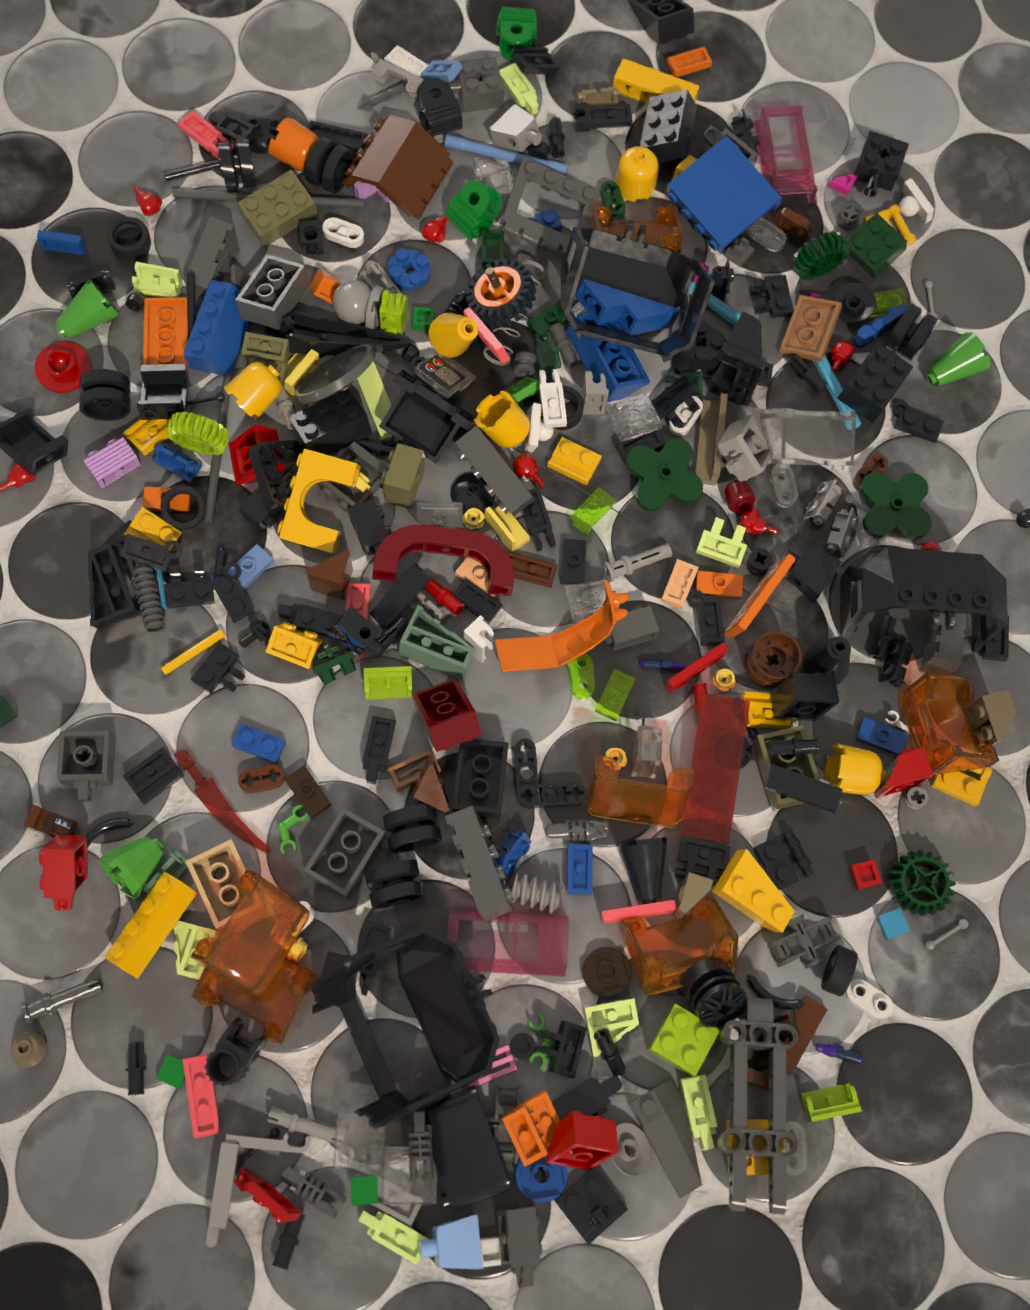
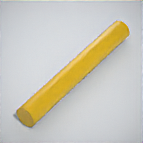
M219 629L160 667L165 675L169 674L226 637L225 634Z

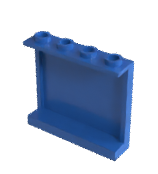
M727 135L667 185L668 199L673 204L677 203L681 208L682 215L687 220L691 219L695 224V230L700 235L704 234L708 239L709 246L714 251L718 250L720 254H723L725 247L771 209L773 211L777 209L782 200V197Z

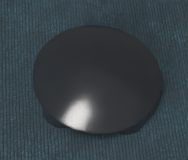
M250 118L248 122L255 125L259 130L249 143L250 151L257 154L268 153L270 140H275L279 134V131L276 129L280 122L277 119Z

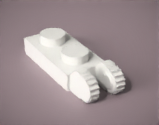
M553 369L552 379L554 383H546L545 371L539 370V391L544 428L567 426V417L559 370Z

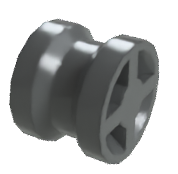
M854 203L844 204L837 217V225L843 230L854 229L861 216L860 207Z
M529 352L517 353L515 356L517 365L514 366L513 373L520 378L534 377V365L536 364L537 357Z

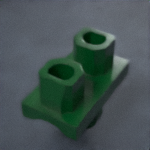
M324 643L322 644L324 651L317 654L319 661L327 657L329 660L312 668L314 674L318 675L323 684L326 685L336 680L331 668L338 664L344 676L356 671L352 659L355 656L352 651H348L334 658L333 655L341 651L339 646L336 645L329 648L328 644Z

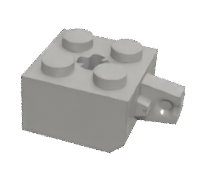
M753 415L729 424L717 445L721 456L727 460L726 468L729 473H733L741 482L764 471L774 453L772 446Z

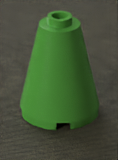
M91 279L84 284L56 320L58 324L56 329L64 338L66 336L70 339L120 315L106 295L98 290L99 287Z
M973 332L962 334L927 368V373L925 374L927 381L931 385L934 384L939 387L990 369L989 354L984 356L982 350L985 349V346Z

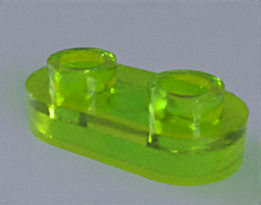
M584 653L569 664L571 693L579 700L590 698L595 689L593 660L588 654ZM584 661L586 665L580 667L577 662ZM585 683L587 688L581 689L579 684Z

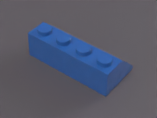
M210 280L183 354L189 368L222 376L224 374L230 375L234 369L244 342L245 332L248 331L251 321L241 319L235 299L241 290L233 284Z
M589 313L576 316L578 322L625 334L618 321L597 325ZM570 325L567 329V333L587 371L592 372V381L600 383L601 373L604 374L606 389H609L607 402L622 400L650 383V379L633 348L581 335L579 341L572 326Z

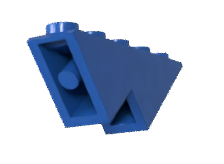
M586 279L582 280L575 295L597 325L618 321L628 335L672 327L681 311L680 309Z

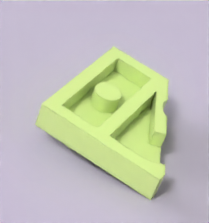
M177 921L173 927L175 942H173L174 952L177 955V974L204 981L220 932Z
M634 998L584 1007L593 1057L601 1054V1050L594 1039V1033H597L600 1037L597 1032L599 1029L607 1028L615 1043L626 1032H630L639 1024Z

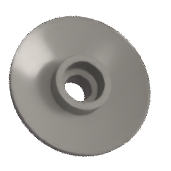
M621 1123L616 1126L619 1152L611 1156V1160L616 1168L627 1176L636 1177L642 1175L648 1169L651 1161V1149L648 1139L637 1126L631 1123Z

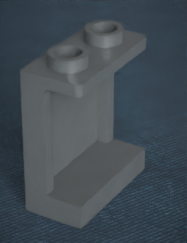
M353 442L348 447L349 454L343 460L360 465L359 472L370 480L368 485L371 488L362 492L356 486L352 488L331 481L319 482L320 492L328 499L333 498L337 505L345 512H348V508L367 502L383 485L381 484L383 472L389 469L356 442Z

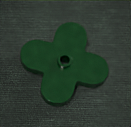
M682 438L670 439L666 442L661 452H656L650 447L643 445L636 446L630 450L626 459V466L631 474L641 479L642 483L637 490L636 501L643 510L649 512L658 511L664 506L667 499L671 497L684 504H691L699 499L703 492V483L696 474L687 469L693 457V449L689 442Z
M872 472L864 477L860 483V493L871 505V509L863 517L862 525L864 531L869 536L880 539L888 536L893 530L898 529V531L910 539H920L930 531L932 526L931 518L919 506V503L928 493V484L921 475L908 473L897 483L892 482L886 475L879 472Z

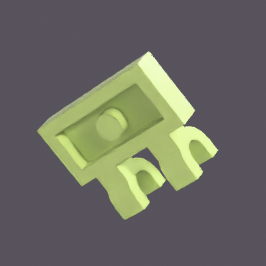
M716 517L711 531H703L696 553L739 568L747 547L746 544L741 543L746 528L737 525L732 539L720 536L719 534L725 520Z

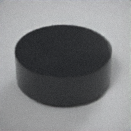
M526 1033L515 1035L510 1042V1052L517 1059H527L535 1051V1042Z

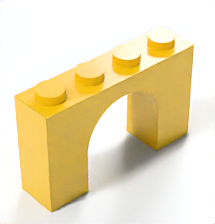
M304 449L303 454L300 453L297 459V467H299L297 475H294L291 480L290 488L293 490L291 497L287 498L284 506L286 515L284 520L280 521L278 527L279 538L336 554L342 532L313 523L305 512L304 500L309 489L323 481H331L355 488L361 466L357 463Z

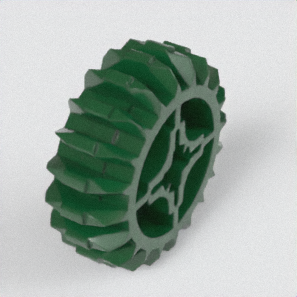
M835 231L825 232L814 239L811 238L809 242L804 243V246L800 247L798 252L794 254L792 262L796 274L802 280H812L837 269L848 258L850 253L847 239L840 232Z
M918 850L916 854L914 851H910L907 853V856L902 855L899 857L900 862L896 861L893 863L895 870H891L889 875L895 879L889 880L888 884L895 886L890 891V894L894 895L897 893L898 898L895 899V903L902 901L904 903L902 910H907L911 907L910 912L912 915L917 914L919 911L922 917L926 916L927 913L932 916L937 913V910L943 911L945 909L944 904L948 905L951 903V899L948 896H953L955 891L949 887L955 886L956 882L949 880V877L953 876L954 872L950 871L947 873L946 868H948L949 863L942 865L940 863L942 856H937L933 859V852L931 851L927 852L926 855L923 850ZM915 865H923L929 868L931 872H923L920 867L917 868ZM906 872L908 873L907 877L910 880V885L908 888H906L905 885ZM927 877L929 878L925 881V885L915 889V887L919 885V881L924 880ZM936 878L938 880L939 885L938 893H936L937 890L934 886V881ZM914 893H918L922 895L924 899L927 898L929 902L920 901L914 898L912 895Z

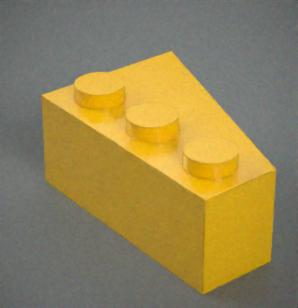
M747 849L737 850L712 891L771 933H783L795 912Z

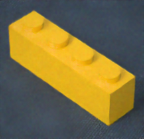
M624 58L614 76L613 86L619 88L620 94L647 104L650 97L688 89L693 100L696 102L700 87L692 82L684 81Z
M164 871L104 958L138 979L197 892Z

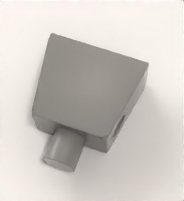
M515 104L489 128L494 146L516 152L524 151L530 144L537 146L542 140L535 117Z

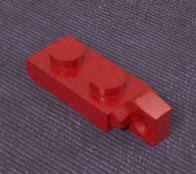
M248 1168L241 1169L234 1181L241 1191H248L253 1196L252 1199L255 1203L266 1207L272 1212L271 1216L280 1223L297 1221L301 1214L299 1208L269 1182L261 1180Z

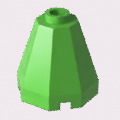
M146 836L104 854L99 859V862H101L100 867L115 885L118 883L123 887L120 890L126 896L135 900L143 892L145 883L149 882L162 860L163 852L161 850L164 847L156 838L151 839Z

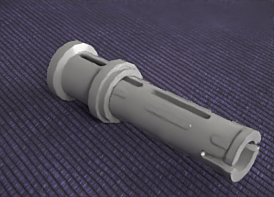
M665 543L662 546L631 557L622 556L620 560L615 562L603 563V571L607 580L613 582L617 577L625 574L627 576L632 575L634 570L671 557L672 551L669 544Z

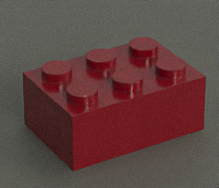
M456 678L411 694L418 717L436 752L448 750L454 745L469 742L476 737L482 736L476 712Z

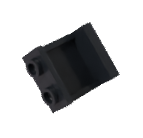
M186 364L141 365L140 373L143 382L141 399L137 401L140 420L171 419L172 414L187 412L189 375Z
M28 408L23 412H18L12 418L0 422V449L33 476L67 456L68 439L63 435L54 438L33 419L34 411Z

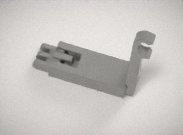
M287 1133L284 1135L283 1140L226 1134L225 1142H221L206 1238V1245L212 1248L218 1243L220 1228L226 1229L228 1226L239 1147L304 1153L311 1144L309 1135L305 1138V1145L300 1148L288 1145L289 1136Z

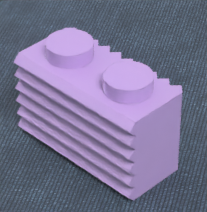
M124 437L110 440L106 447L99 451L90 452L87 458L83 460L101 488H105V486H108L113 481L120 479L141 465Z

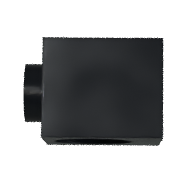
M321 220L299 221L302 255L316 256L324 254Z

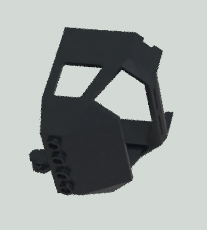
M631 220L627 222L624 237L594 228L573 227L561 267V307L579 341L581 335L651 352L660 355L664 363L672 359V356L679 352L692 348L715 283L699 262L676 251L643 242L647 229L645 224L640 225L637 239H630L634 229V221ZM695 273L698 278L688 302L687 294ZM586 279L674 308L680 306L681 328L679 332L658 343L578 322L571 311V306L582 280Z
M871 546L852 562L840 577V637L847 640L852 632L858 629L859 623L866 614L892 608L930 612V627L932 629H938L940 613L945 614L946 630L954 629L955 614L965 613L971 614L972 652L977 653L1008 624L1006 578L982 554ZM879 553L871 561H869L863 568H859L864 564V562L870 554ZM858 581H862V605L858 610ZM991 618L996 620V622L992 626Z
M425 927L346 957L312 983V993L317 998V1004L312 1005V1015L339 1005L379 1097V1100L354 1111L359 1117L365 1115L369 1119V1125L374 1130L421 1109L491 1073L500 1038L484 1002V999L493 994L491 988L485 989L479 993L475 986L481 984L486 979L484 973L473 978L456 943ZM398 952V977L438 1067L444 1074L456 1082L440 1091L434 1087L411 1101L396 1090L356 999V973L367 965Z

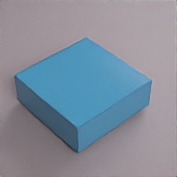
M901 908L876 917L885 940L910 932Z

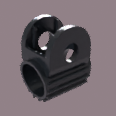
M432 79L423 83L419 90L420 109L418 110L423 129L432 137L462 129L463 121L460 102L458 98L455 99L451 86L439 79ZM432 91H439L442 95L431 97L430 93Z
M237 1017L228 1026L217 1042L215 1051L210 1052L209 1058L205 1059L207 1061L206 1066H204L207 1071L205 1075H208L209 1081L215 1082V1085L221 1084L222 1087L228 1084L232 1085L246 1077L245 1074L250 1071L249 1066L256 1061L268 1041V1037L263 1034L259 1039L255 1038L251 1046L237 1038V1035L244 1026L242 1024L243 1019ZM224 1052L230 1054L236 1061L237 1069L232 1078L225 1076L219 1068V1060Z

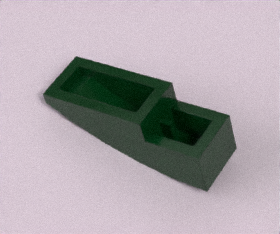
M483 230L482 269L485 271L487 269L486 264L488 263L494 267L495 261L499 260L501 265H503L504 231Z

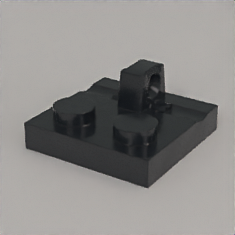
M596 1167L590 1169L555 1200V1203L588 1245L628 1210Z

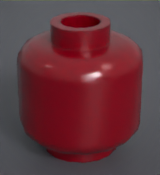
M733 480L728 483L723 491V498L728 509L735 513L742 514L744 511H749L756 501L752 487L747 481Z

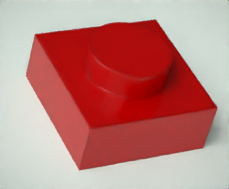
M875 859L849 867L857 890L882 883Z

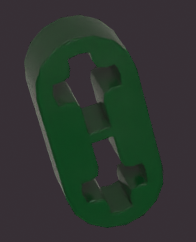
M606 181L601 185L600 198L605 213L611 220H620L625 212V203L617 183ZM606 190H610V192L613 193L612 197ZM613 204L615 205L616 210H619L618 212H616L615 209H612Z

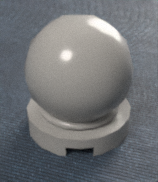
M348 280L341 284L334 292L332 301L334 311L340 319L347 323L358 325L365 322L366 328L377 330L380 326L379 311L382 304V294L387 289L377 285L371 290L367 284L361 281Z

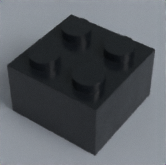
M802 671L792 672L770 692L773 715L777 719L816 721L839 703L835 676L825 675L824 673L805 674Z

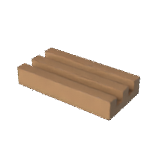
M431 749L387 768L397 792L416 783L419 775L401 783L398 781L421 771L425 763L399 775H395L394 772L428 758V756H434ZM435 759L437 768H438L439 773H440V772H441V769H440V767H439V765H438V763H437V761H436V759Z

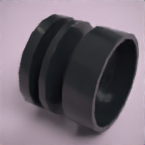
M711 957L702 959L687 969L682 977L681 989L688 1002L692 1005L700 1022L707 1027H720L731 1020H735L742 1014L747 1005L748 998L746 992L741 987L739 981L735 979L734 973L727 962L721 958Z

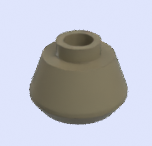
M34 1031L21 1033L14 1039L11 1045L12 1059L21 1067H33L39 1064L47 1051L44 1037Z

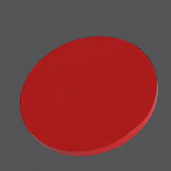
M59 342L48 346L39 354L35 362V374L40 384L47 390L56 393H68L78 389L80 376L85 372L91 371L92 368L87 352L79 345L70 342Z

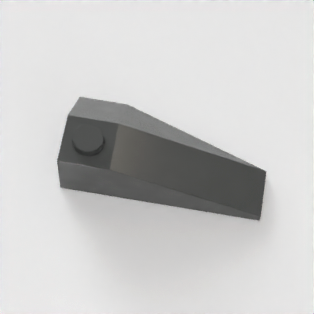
M670 1078L630 1101L628 1105L678 1197L682 1198L702 1186L684 1100L674 1080Z

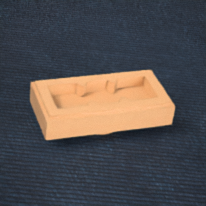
M466 558L455 571V576L463 581L465 579L469 580L487 593L488 574L486 569L478 561Z
M677 559L661 602L682 609L699 567Z

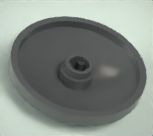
M361 344L337 354L305 377L295 389V396L300 403L308 404L330 397L337 392L345 391L372 364L376 357L374 350L369 344Z

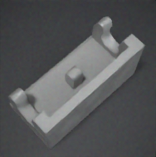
M585 371L582 387L583 415L605 414L609 389H606V378L601 373V382L594 383L592 381V372Z

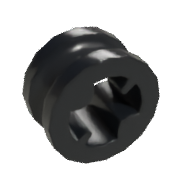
M541 141L539 145H533L529 153L531 157L546 160L551 150L548 144Z

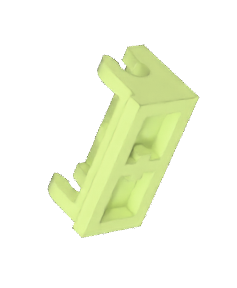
M141 262L135 263L136 277L132 276L135 293L157 298L179 297L183 281L178 269Z

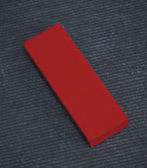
M723 642L669 679L665 689L669 694L673 693L724 658L728 647Z

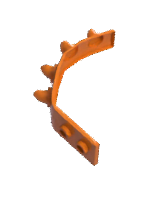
M604 580L606 599L602 608L585 620L551 636L496 639L495 646L501 672L556 668L575 660L607 638L617 621L627 616L628 611L626 609L618 608L619 604L626 602L630 595L627 593L617 594L616 591H611L608 581Z

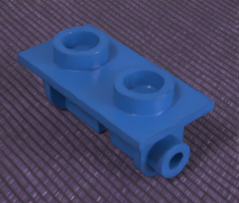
M166 443L162 445L157 444L154 452L157 453L152 460L154 463L191 483L203 466Z
M517 829L513 832L510 831L501 845L507 852L503 853L498 850L500 857L496 858L498 865L503 866L506 877L513 874L517 862L530 849L531 840L528 835Z

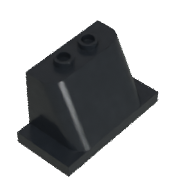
M742 312L730 336L720 350L717 360L721 361V364L710 381L708 391L718 396L721 393L728 394V401L745 409L751 403L766 361L762 360L761 322L756 317Z
M402 370L393 380V383L402 389L379 427L391 434V438L395 442L402 445L405 443L409 447L424 450V456L437 463L459 427L461 426L465 430L470 431L475 425L474 419H477V417L405 370Z

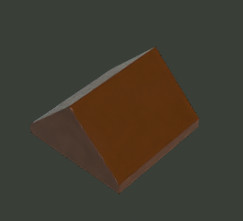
M348 550L305 570L311 590L343 600L348 582L353 573L351 556Z
M431 755L428 756L414 785L413 798L443 812L450 811L449 798L434 756Z

